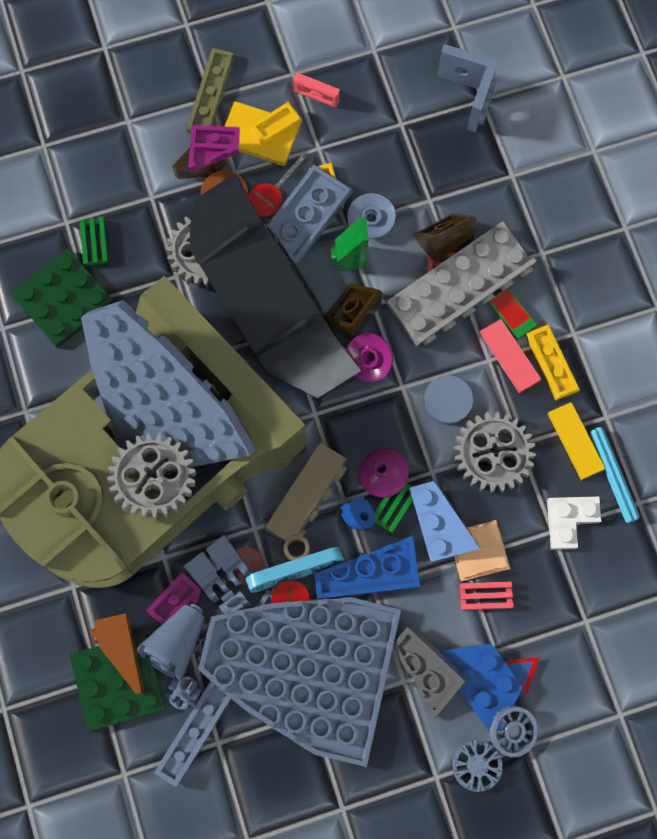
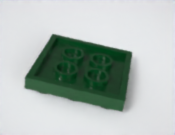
M68 248L10 292L12 297L56 348L83 328L81 317L84 314L114 303L113 299Z
M146 632L133 635L136 651L148 638ZM99 646L69 654L88 732L166 709L157 671L150 665V657L147 655L143 659L137 653L145 694L138 695Z

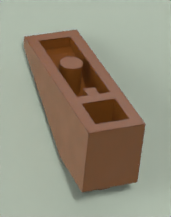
M125 613L95 620L96 628H92L94 643H99L100 649L133 691L138 695L145 694L130 616Z

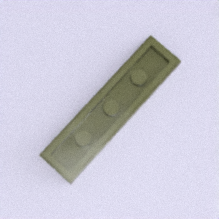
M212 48L186 128L187 133L191 134L192 125L214 126L235 58L234 53Z

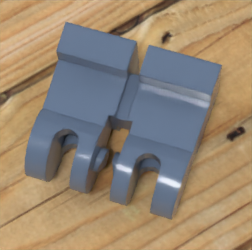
M225 535L206 549L211 557H208L205 552H201L184 565L214 603L220 600L219 595L214 590L215 585L218 584L225 594L230 591L225 578L222 579L217 573L220 569L223 568L227 574V579L236 586L241 584L235 575L236 569H239L246 578L252 574L231 541Z

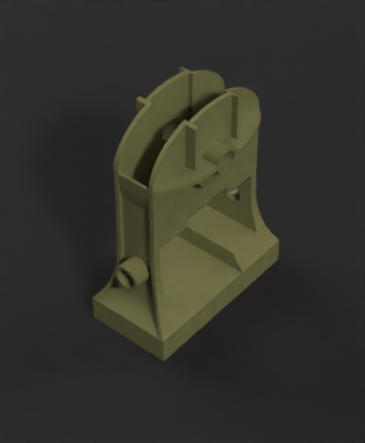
M165 276L140 295L136 314L149 322L147 328L158 338L164 335L194 366L192 373L202 381L207 380L212 385L210 390L221 400L225 399L230 404L256 450L250 456L232 459L215 477L186 502L185 506L177 503V513L168 509V517L165 518L162 512L158 513L157 520L153 519L152 513H148L145 520H143L141 512L132 517V508L130 507L128 510L123 511L121 507L123 502L116 504L114 498L117 494H111L109 490L113 485L108 484L107 478L113 475L109 473L108 467L116 466L111 458L112 456L121 457L118 453V448L120 447L112 440L116 427L94 402L100 396V392L91 369L8 439L0 448V519L4 527L21 549L33 560L62 579L80 586L108 588L125 582L216 501L224 510L231 508L248 490L243 482L264 472L285 469L306 450L305 424ZM156 473L153 476L149 475L147 479L149 480L151 477L156 479ZM131 474L127 476L126 481L134 483L140 477L137 474ZM142 488L136 491L135 494H139L142 491ZM156 490L149 491L146 497L157 499L160 496V492Z

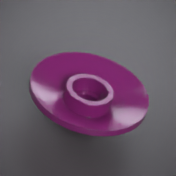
M364 333L356 336L349 343L347 352L361 368V371L354 375L356 378L364 382H376L383 379L389 373L393 363V354L389 344L381 336L373 333ZM370 352L375 354V360L370 358Z
M389 449L378 450L368 455L362 462L359 470V479L363 488L369 494L382 498L390 497L400 492L409 478V467L404 457L398 452ZM381 467H386L384 473H379L378 470Z

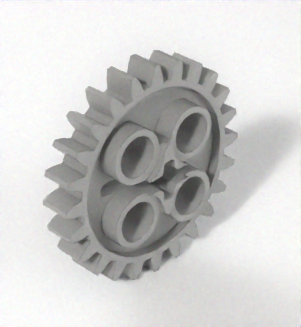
M185 217L186 224L183 225L178 222L179 231L171 230L173 238L167 239L170 246L166 248L167 254L170 255L167 259L169 264H172V271H178V278L185 277L186 284L194 280L195 287L198 288L200 283L204 282L205 288H208L210 281L194 255L184 257L185 253L191 252L189 249L190 242H187L190 240L191 220Z
M486 412L484 420L479 415H476V424L468 420L466 423L468 429H460L463 437L457 436L455 439L460 445L454 446L453 451L460 454L454 457V461L462 463L458 466L457 471L465 470L466 473L463 476V480L471 477V487L477 482L480 483V491L485 486H489L490 493H493L495 487H498L500 493H503L505 485L510 490H513L514 482L520 485L523 482L521 476H529L530 473L526 468L532 469L534 463L529 461V459H534L536 454L529 452V450L535 447V443L527 442L532 434H523L526 426L518 428L516 426L518 423L517 418L512 423L509 422V414H506L504 419H500L499 412H496L494 418H491L490 414ZM498 435H508L510 438V442L502 443L499 440ZM482 438L486 446L477 447L473 439ZM512 447L516 448V451H503ZM491 448H494L495 452H499L497 457H495L494 453H489ZM473 454H485L476 458L472 456ZM506 457L513 459L515 467L509 468L505 466L503 459ZM487 462L491 470L488 472L481 471L478 463Z
M147 434L146 441H142L139 436H136V444L134 445L127 440L128 449L118 448V453L121 457L112 456V462L116 466L108 467L109 473L113 475L107 478L108 484L113 485L109 490L111 494H117L114 498L115 503L123 502L121 506L123 511L131 507L132 517L141 512L143 520L147 518L148 513H152L154 520H157L158 513L160 512L167 518L168 509L177 513L176 504L179 503L185 506L186 500L183 496L191 497L192 491L188 487L195 486V480L191 479V477L196 476L195 469H189L194 465L193 459L185 460L189 456L188 450L180 452V442L172 446L171 437L162 442L161 434L157 435L156 440H152L150 434ZM150 454L157 456L156 461L152 463H147L143 460ZM168 459V462L161 466L163 460ZM170 470L178 473L174 479H167L164 477V474ZM156 473V479L152 477L149 480L147 479L148 474L153 476ZM131 474H137L140 477L134 483L127 482L126 478ZM142 488V491L139 494H135L136 491ZM152 490L160 492V496L157 499H149L146 495Z

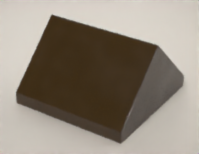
M452 213L414 233L413 236L432 261L435 262L472 242L477 220L475 216Z
M350 283L324 319L330 327L352 341L360 334L381 306L383 293L379 289Z

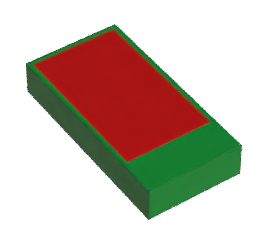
M508 288L488 301L487 304L497 317L502 319L516 341L537 327L535 321Z

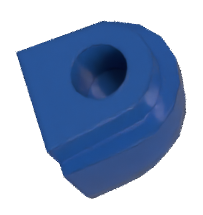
M363 495L340 507L343 512L341 516L350 528L365 530L374 525L375 514L368 500L365 501Z

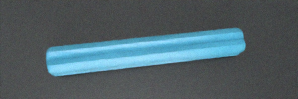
M596 428L590 432V436L605 467V473L625 522L636 521L639 519L638 511L604 428Z

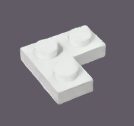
M599 497L547 499L551 550L577 549L576 524L601 522Z

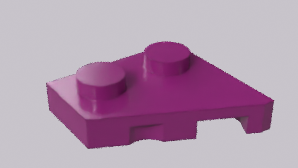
M192 125L188 163L189 171H196L239 154L240 127Z
M182 572L146 611L163 625L182 606L196 605L201 589Z

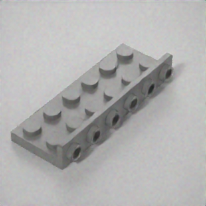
M502 221L387 300L386 305L413 343L418 346L423 342L426 346L437 338L436 332L441 329L446 332L457 324L454 320L462 315L463 318H466L476 311L474 306L479 302L485 305L495 297L493 294L498 289L504 291L514 284L512 279L518 275L523 278L534 269L531 266L537 260L535 258L530 260Z

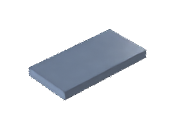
M314 164L267 224L281 241L296 266L352 194L351 188Z

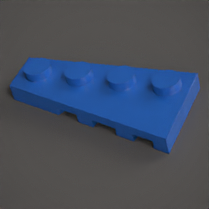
M413 536L314 573L317 599H332L420 588Z

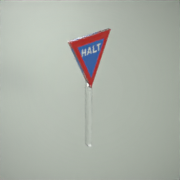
M454 644L449 645L450 649L462 648ZM539 657L504 661L523 687L522 690L528 694Z

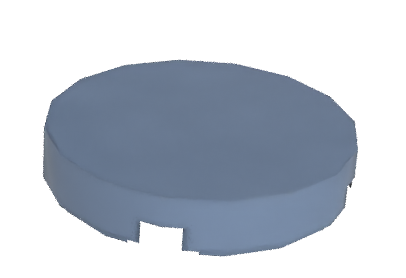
M451 375L440 376L433 380L426 388L424 395L425 410L430 418L438 423L457 424L464 420L472 409L474 400L472 390L459 377Z

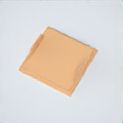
M494 520L467 527L481 548L454 556L461 582L509 570L510 566L497 521Z

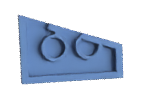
M436 481L410 488L431 562L481 548L468 531L465 523L455 512L452 504Z

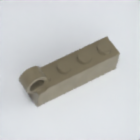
M322 443L318 445L265 526L267 533L285 543L284 554L289 561L309 555V543L304 538L307 531L304 528L309 521L314 522L320 512V509H318L319 504L322 500L326 502L334 490L331 487L336 479L340 481L347 470V467H345L346 458ZM293 542L303 543L306 548L304 554L299 557L290 555L288 552L289 545Z

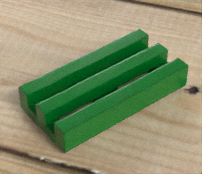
M99 217L96 220L89 218L88 221L79 219L84 266L109 264L104 217ZM95 226L100 228L102 259L99 260ZM86 227H90L93 260L90 261Z
M406 483L382 521L378 517L392 496L384 497L374 513V523L391 534L413 501L410 494L391 526L386 524L407 491L411 493L410 484Z

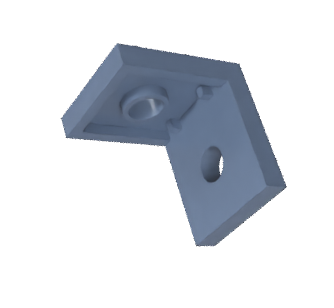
M444 44L437 76L478 89L467 130L476 132L478 125L484 124L488 107L494 95L497 79H494L498 61Z

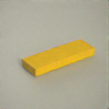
M549 324L526 333L525 337L555 400L557 401L579 392L580 389Z
M572 402L550 411L548 416L580 479L583 480L604 471L605 467Z

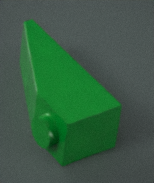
M366 217L359 218L335 239V248H331L332 263H337V271L366 268L368 251Z

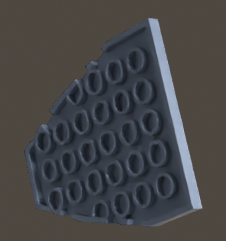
M124 300L89 311L81 317L91 368L107 416L116 427L114 437L122 449H128L127 440L133 445L136 444V436H139L142 441H146L147 434H150L152 440H156L157 435L161 434L162 442L171 437L172 446L180 442V452L188 450L189 456L185 460L193 459L194 465L192 467L250 456L256 450L230 404L225 399L219 402L209 391L212 385L207 380L202 382L192 373L194 366L164 335L159 338L147 328L149 322L136 314L133 308ZM150 454L143 460L147 463H152L156 461L157 456ZM168 459L163 460L161 466L168 462Z
M347 597L328 600L270 603L212 616L198 670L242 709L312 754L367 767L401 610Z

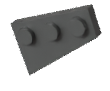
M410 625L406 627L394 642L393 648L407 673L412 675L418 686L417 690L420 696L425 698L431 709L429 712L433 719H435L469 679Z

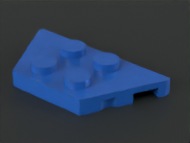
M492 644L439 651L469 679L460 691L490 732L489 727L491 728L494 715L496 716L497 712L502 711V708L514 706L523 687ZM499 722L497 729L502 728L503 725L501 722Z

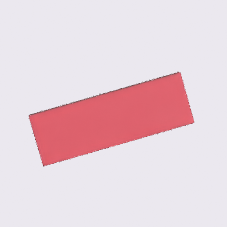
M502 319L480 331V335L519 394L541 381L540 376Z

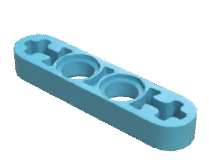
M333 547L249 575L246 581L250 592H258L277 586L284 581L302 578L340 564L344 561V557L340 547Z

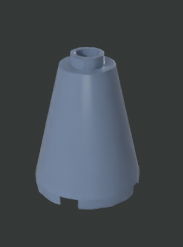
M195 604L182 606L138 647L137 653L143 659L146 655L150 657V665L170 678L174 679L177 677L178 680H181L205 623L204 611Z

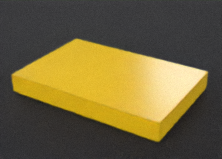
M235 101L225 126L240 127L239 152L285 166L301 124L265 147H262L250 131L249 126L270 112Z

